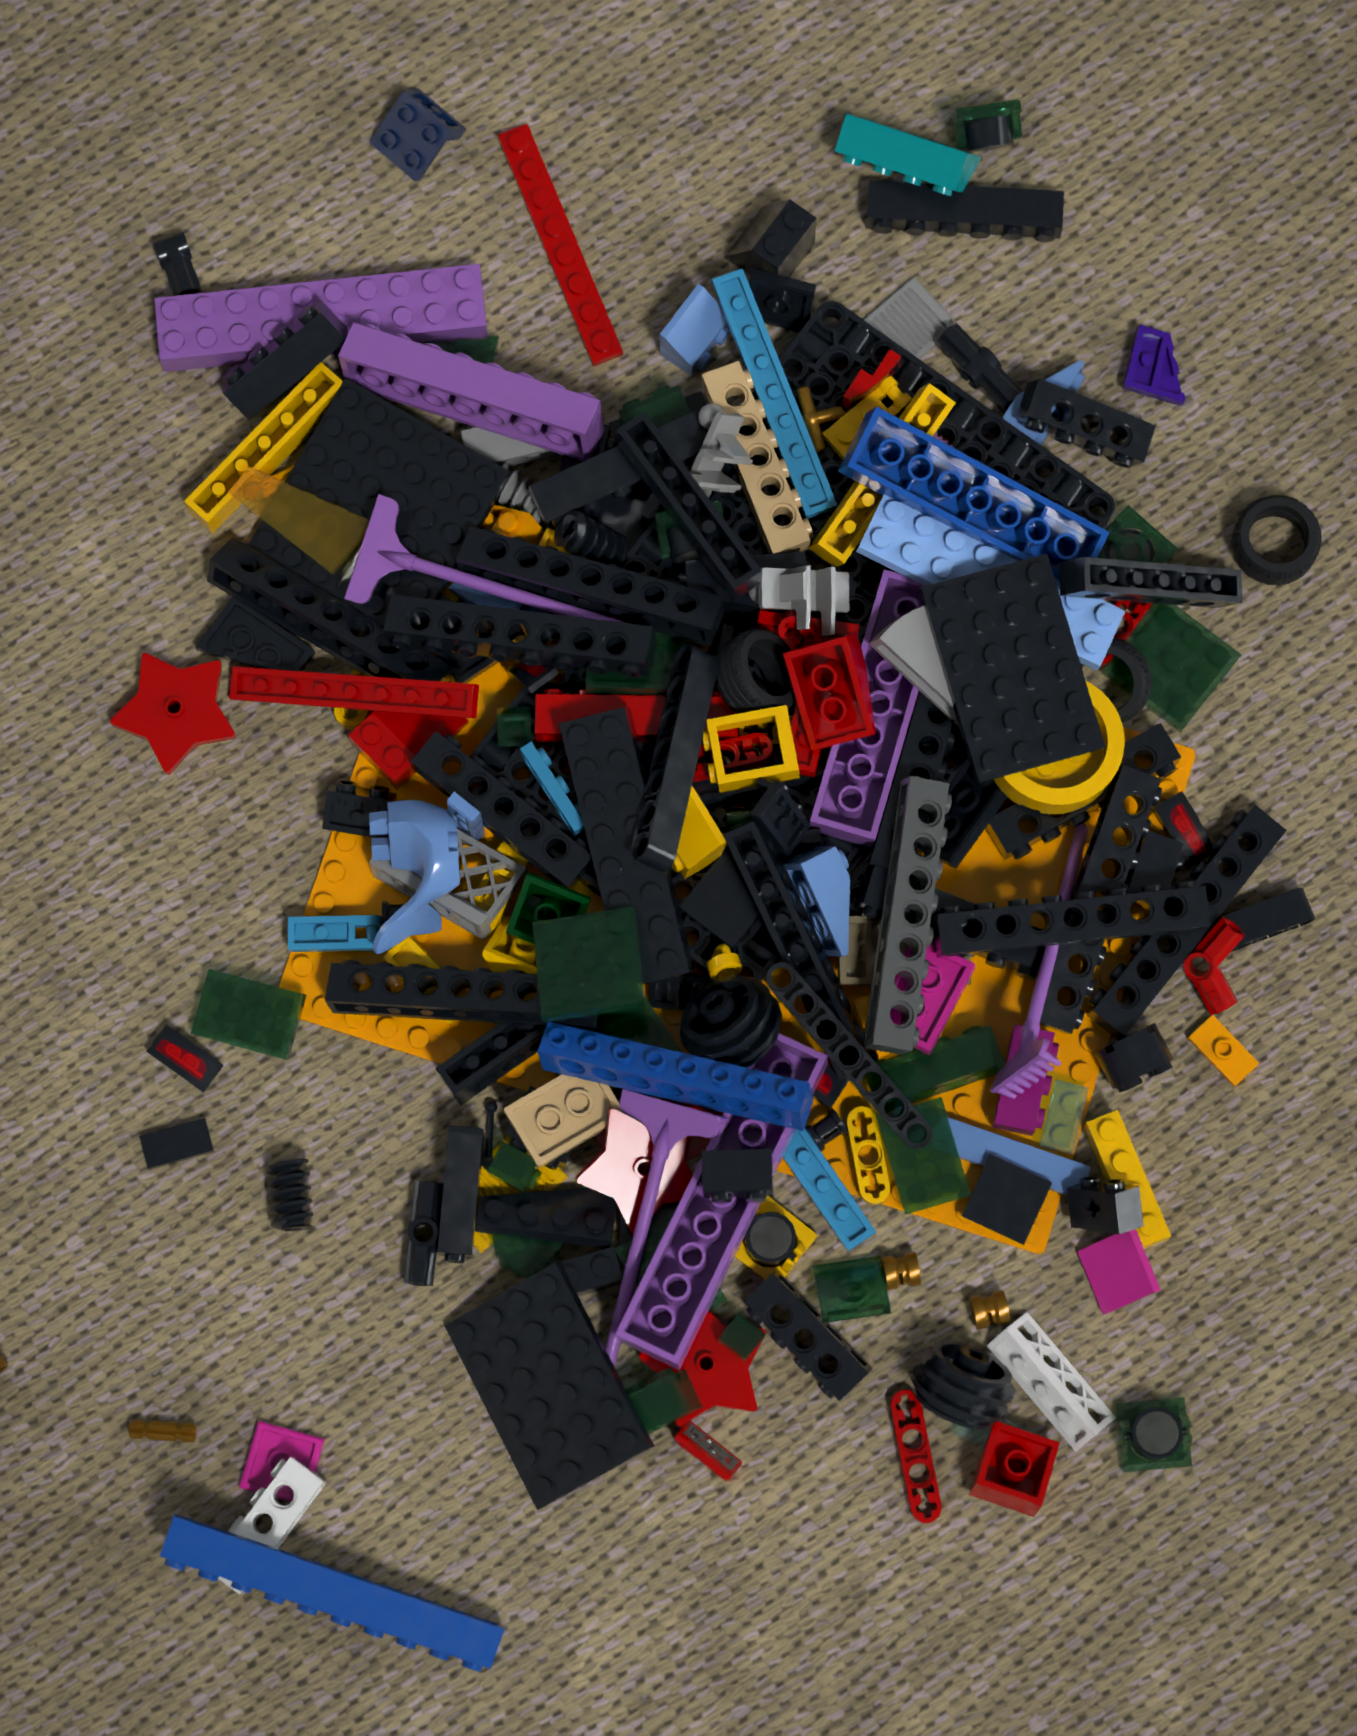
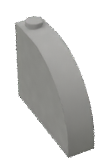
M924 606L891 622L873 638L869 645L950 719L952 718L958 726Z

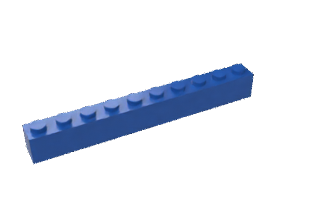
M174 1514L160 1553V1557L166 1558L164 1564L172 1568L184 1571L185 1567L189 1566L199 1570L198 1576L217 1582L218 1578L222 1577L232 1581L231 1587L246 1593H251L252 1588L265 1592L264 1598L269 1601L284 1604L286 1599L298 1603L297 1610L314 1616L317 1615L318 1611L330 1614V1621L346 1627H350L351 1622L364 1626V1633L378 1638H383L384 1633L397 1637L396 1643L410 1649H416L417 1644L430 1648V1655L447 1661L450 1656L462 1659V1666L481 1672L483 1667L491 1669L504 1632L503 1625L178 1514Z

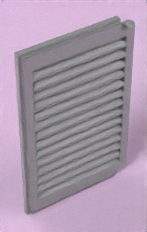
M913 276L863 320L920 359L936 346L938 338L947 328L952 326L949 321L953 317ZM879 355L876 357V360L881 363L886 355Z

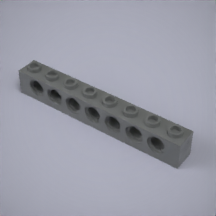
M909 776L900 781L863 1048L903 1055L912 1052L919 1040V1028L916 1027L917 1014L921 1013L924 1004V995L920 992L922 980L926 979L929 969V962L925 960L926 949L931 945L933 939V927H930L931 913L935 912L938 904V894L934 892L936 880H939L943 868L942 860H939L940 849L944 846L947 838V828L944 827L945 814H948L952 803V795L948 794L950 783ZM919 808L924 809L928 813V824L923 823L919 819ZM915 841L923 845L925 851L923 857L918 856L914 852L913 844ZM910 874L916 876L920 882L918 891L914 890L909 884ZM905 908H909L914 912V924L909 923L905 919ZM901 941L906 942L910 947L911 953L909 958L903 956L899 950ZM896 974L901 975L905 979L906 988L904 991L899 990L895 985ZM892 1008L897 1009L901 1014L899 1025L893 1023L890 1018V1010Z

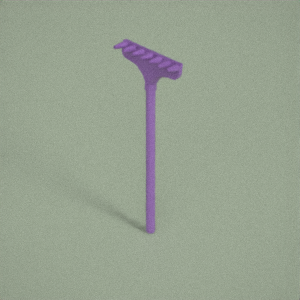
M379 494L344 598L358 604H365L370 600L373 590L381 577L393 571L406 569L409 571L415 570L556 615L627 623L418 558L417 555L409 553L400 543L395 532L399 513L398 503L392 498Z
M1085 824L1078 825L1074 830L1058 895H1061L1062 901L1071 900L1088 834V827ZM1068 910L1063 914L1064 922L1066 921ZM1059 945L1045 946L1026 1023L1023 1024L1021 1029L1020 1048L1009 1063L998 1072L990 1089L992 1093L997 1092L1015 1099L1017 1095L1011 1090L1022 1094L1024 1089L1019 1085L1030 1088L1032 1084L1027 1080L1035 1083L1038 1082L1039 1078L1033 1074L1045 1077L1047 1073L1042 1069L1050 1072L1054 1069L1049 1063L1060 1066L1062 1063L1046 1051L1050 1043L1049 1040L1042 1038L1037 1041L1040 1031L1039 1024Z
M626 1089L622 1090L621 1110L623 1113L643 1122L651 1135L654 1148L605 1347L614 1367L621 1343L617 1341L615 1333L631 1303L665 1162L669 1158V1153L678 1141L687 1136L715 1137L719 1132L720 1124L728 1121L727 1117L713 1115V1113L699 1111L696 1108L686 1107L682 1104L672 1103L668 1100L658 1099L654 1096Z

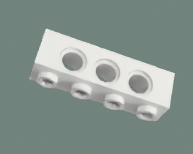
M290 1457L288 1461L282 1459L270 1474L274 1479L268 1488L264 1489L261 1487L249 1503L253 1508L246 1517L240 1515L228 1532L275 1548L281 1546L327 1483L294 1457ZM288 1485L294 1492V1498L290 1504L283 1506L278 1502L276 1493L281 1487ZM262 1514L270 1515L273 1520V1527L266 1534L260 1533L256 1527V1521ZM222 1577L218 1578L239 1595H244L246 1593L232 1588V1581L224 1579Z

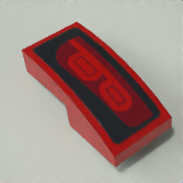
M890 349L873 376L861 369L844 394L842 406L846 409L855 407L875 391L886 378L893 376L900 366L901 355Z

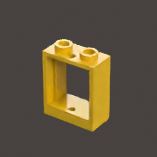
M787 705L706 720L708 730L704 731L703 734L705 751L712 750L714 759L713 763H708L711 784L718 783L720 793L754 787L758 778L768 781L778 780L780 782L800 778ZM775 721L783 764L725 775L717 732Z

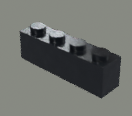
M322 300L314 306H306L298 314L297 320L289 327L284 325L279 328L273 335V340L265 347L262 345L256 347L249 354L248 361L240 367L238 365L233 366L224 375L222 393L248 420H251L344 344L348 328Z

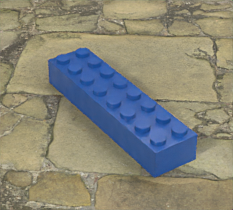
M877 406L866 412L838 472L873 491L886 495L1018 561L1047 554L1054 578L1060 581L1059 562L1081 557L1098 558L1110 533Z

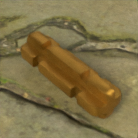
M133 1419L129 1424V1437L133 1439L148 1437L149 1440L176 1441L180 1439L181 1442H195L197 1436V1426L193 1423H182L181 1425H178L177 1422L149 1421V1423H146L144 1420Z

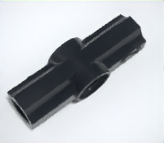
M957 323L947 328L936 341L939 349L958 367L962 378L966 382L970 380L968 384L976 390L979 388L1002 413L1008 410L1018 394L1024 392L1001 369V363L993 352L985 346L980 347Z
M415 1181L411 1221L408 1228L409 1239L404 1284L415 1286L434 1285L443 1183ZM422 1225H428L433 1228V1236L427 1242H420L415 1238L416 1230Z

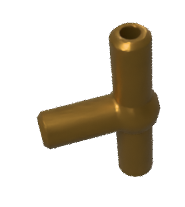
M801 387L797 390V395L803 413L802 418L816 452L825 450L826 446L819 424L839 420L844 416V411L841 406L815 411L809 387Z

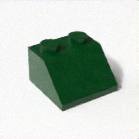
M528 872L505 933L568 958L578 940L587 916L591 897Z

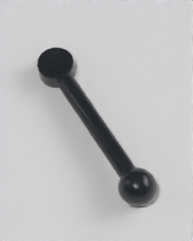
M493 1100L487 1101L484 1106L487 1112L486 1156L482 1160V1167L487 1171H491L495 1167V1160L492 1158L494 1112L497 1111L498 1105Z

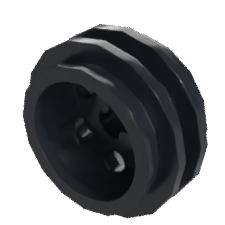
M734 974L719 977L703 986L692 996L684 1008L680 1028L682 1045L691 1055L748 1068L763 1058L778 1039L782 1018L779 1002L770 994L768 987L757 978Z
M942 1339L935 1341L933 1346L921 1350L917 1360L919 1365L914 1366L910 1379L915 1387L913 1393L917 1401L927 1410L953 1424L970 1429H986L991 1427L992 1423L1004 1419L1008 1409L1006 1404L1012 1402L1016 1390L1011 1383L1013 1377L1011 1372L1000 1360L977 1347L956 1340Z

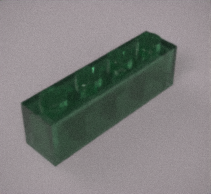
M980 1025L970 1027L964 1030L961 1036L952 1039L948 1036L939 1038L930 1055L913 1048L912 1052L898 1055L899 1057L888 1061L885 1058L874 1060L911 1104L997 1075L1005 1065L991 1026L981 1028ZM873 1071L867 1072L862 1077L867 1091H872L878 1087L880 1080L877 1073ZM896 1097L888 1099L884 1105L885 1113L902 1107V1103Z

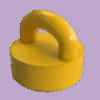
M720 944L716 947L713 957L706 965L710 978L713 980L733 974L738 975L742 970L738 954L731 953L729 946L726 944Z

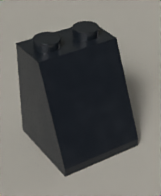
M790 199L763 206L724 258L739 269L743 268V271L750 276L753 268L790 278L815 245L817 217Z

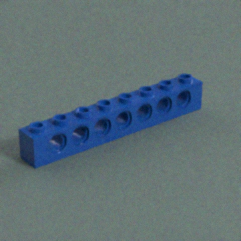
M548 1022L538 1048V1055L542 1068L545 1071L804 1131L813 1104L810 1082Z

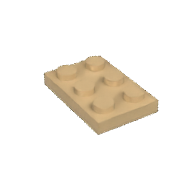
M563 1074L503 1108V1112L538 1169L606 1129L609 1107H614L621 1112L623 1111L609 1085Z

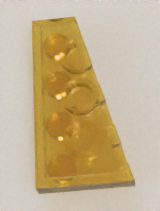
M250 466L229 490V494L332 575L363 539L370 522L365 517H360L340 506L317 498L313 494L301 491Z

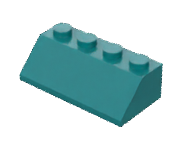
M847 113L835 148V152L844 154L842 161L861 166L862 161L874 164L872 171L891 176L893 170L904 174L902 180L921 186L923 180L934 184L933 191L951 196L952 191L963 192L981 159L980 156Z

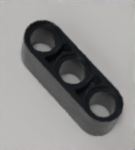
M1303 888L1291 890L1224 915L1225 918L1240 927V930L1245 934L1231 952L1268 939L1267 935L1271 938L1298 928V924L1303 926L1315 920ZM1221 917L1217 918L1213 924L1215 925Z

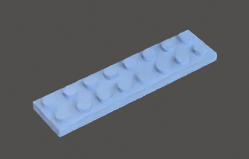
M883 495L856 550L857 553L924 586L1018 561L886 495ZM1055 579L1060 595V581ZM1060 596L1081 664L1097 671L1105 658L1125 611L1102 599Z

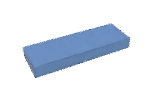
M453 792L447 799V806L449 811L457 818V828L480 841L485 835L481 812L457 793Z

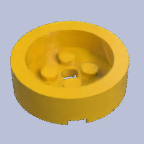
M1086 681L1106 748L994 779L1003 793L1021 806L1022 804L1044 814H1064L1076 811L1096 800L1107 788L1118 771L1125 746L1123 725L1113 703L1101 690Z

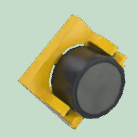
M766 1196V1201L760 1203L735 1258L764 1281L777 1269L786 1278L818 1237V1234L769 1196Z

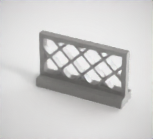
M457 829L460 848L459 856L462 858L464 870H459L460 878L466 877L468 891L459 893L450 891L428 904L437 910L442 917L484 940L491 931L490 924L527 874V868ZM479 852L486 856V865L467 868L465 855ZM371 859L369 862L373 877L409 898L417 891L422 880L418 874L409 870L391 868V860L372 861ZM490 859H493V860L496 861V862H495V863H491V862H490ZM507 868L515 872L509 882L495 884L493 871ZM489 872L492 885L472 890L469 876ZM490 893L494 894L495 902L488 912L475 906L474 897Z

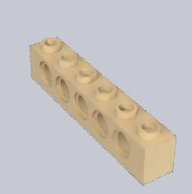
M736 361L703 373L701 385L708 403L719 405L724 412L742 415L744 421L741 426H751L756 432L751 436H743L738 432L737 440L749 454L750 458L755 455H761L767 460V463L762 466L753 464H733L768 554L809 550L810 538L814 537L809 520L807 518L802 519L798 508L802 507L797 490L795 488L790 490L786 478L790 477L786 462L783 458L778 460L774 448L778 447L772 429L766 430L762 420L766 418L760 399L754 400L750 390L754 388V384L749 370H742L740 362ZM731 396H738L744 402L739 406H731L726 400ZM766 485H774L778 488L779 493L774 496H768L761 489ZM777 515H786L790 518L791 523L786 526H779L773 519Z

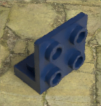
M420 89L404 90L371 138L370 144L411 179L420 181L446 141L460 139L466 128Z

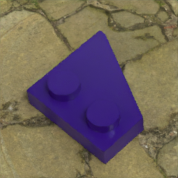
M1139 324L1135 331L1122 389L1182 406L1186 398L1185 394L1181 393L1177 376L1180 372L1177 361L1173 356L1174 347L1170 333Z

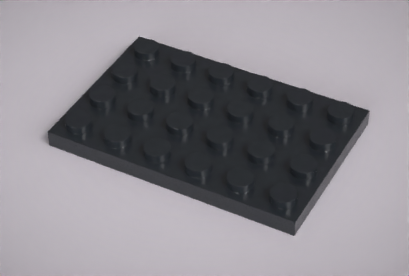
M1047 554L918 589L976 784L1106 748Z
M561 1262L553 1263L445 1325L537 1510L548 1506L655 1446Z

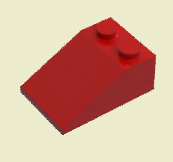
M857 631L794 648L783 653L811 751L876 734L867 668Z
M373 711L348 737L351 745L398 790L416 773L412 769L410 761L436 731L443 737L447 733L455 737L469 721L461 717Z

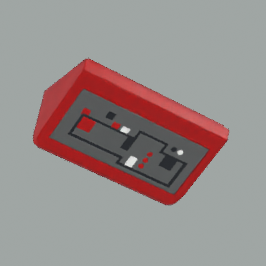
M692 1421L685 1424L674 1437L678 1445L725 1482H729L742 1465L740 1459Z

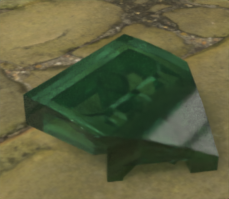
M491 1234L494 1253L499 1258V1265L503 1268L508 1267L525 1279L545 1269L554 1260L556 1261L560 1256V1249L563 1247V1242Z

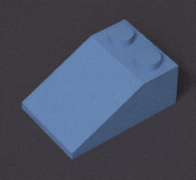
M836 846L813 847L783 862L827 956L843 957L849 954L850 876L847 872L849 864L844 853L838 850Z

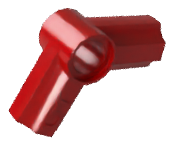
M1224 916L1220 918L1184 961L1183 967L1186 976L1196 986L1210 1015L1218 1014L1238 1002L1219 965L1243 939L1245 934L1240 930V927ZM1203 957L1206 959L1209 969L1205 971L1196 969L1193 964V958Z

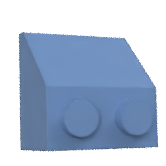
M697 284L660 333V355L691 377L697 369L703 371L712 359L710 352L716 344L722 346L731 333L721 306L700 284Z

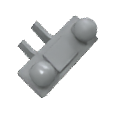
M706 404L699 411L698 419L701 426L709 431L689 472L709 498L712 491L735 493L736 490L741 489L742 485L721 472L724 463L751 465L753 460L750 459L749 454L736 438L744 417L739 413L724 412L717 404Z
M811 566L793 569L760 568L762 570L761 583L749 591V596L754 602L759 604L761 609L796 610L797 630L810 629L811 611L821 612L822 636L835 635L836 612L845 613L850 609L848 572H837L835 567L811 570Z

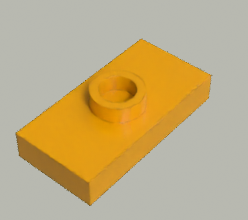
M1214 1015L1210 1016L1187 1038L1233 1087L1237 1086L1260 1064Z

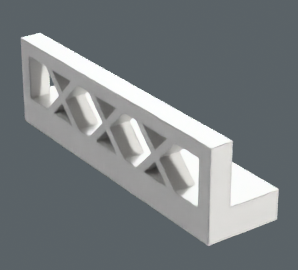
M1028 1312L987 1345L996 1358L1009 1369L1013 1378L1075 1452L1116 1418ZM1023 1325L1030 1333L1032 1341L1026 1340L1018 1330L1020 1326ZM1043 1354L1051 1358L1054 1362V1368L1048 1366L1043 1360ZM1065 1381L1072 1383L1076 1388L1077 1394H1073L1068 1390ZM1088 1408L1093 1409L1102 1419L1099 1424L1089 1415Z

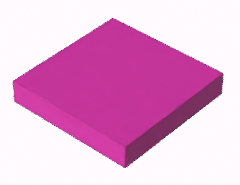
M1136 1229L1122 1234H1114L1077 1251L1103 1315L1161 1290Z
M258 1421L239 1488L257 1492L261 1487L267 1489L274 1479L270 1476L273 1469L282 1459L288 1461L290 1457L296 1458L312 1472L316 1473L325 1439ZM286 1485L277 1491L276 1497L292 1502L294 1492L290 1486Z

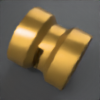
M916 1252L905 1253L903 1257L895 1258L892 1255L882 1257L887 1290L897 1289L900 1285L904 1284L910 1287L921 1285Z
M1003 1290L994 1291L991 1296L982 1297L981 1295L969 1297L976 1330L985 1329L992 1323L999 1325L1011 1323L1009 1308Z

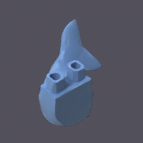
M420 800L388 802V811L369 813L370 835L389 834V837L371 838L372 861L391 860V868L409 870L422 878L417 891L411 899L402 905L378 931L373 943V951L376 954L389 950L409 936L435 933L442 929L440 914L428 903L447 894L460 884L457 818L444 807Z

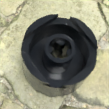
M1156 1023L1146 1026V1028L1136 1031L1095 1052L1112 1089L1117 1088L1119 1093L1143 1083L1140 1076L1146 1073L1151 1078L1173 1068L1170 1062L1173 1060V1057Z

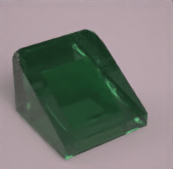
M531 707L497 708L498 746H525L532 742Z
M738 1314L717 1342L743 1362H746L765 1337V1334Z

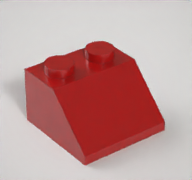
M1001 1422L993 1423L977 1463L968 1495L1034 1517L1043 1505L1060 1442Z

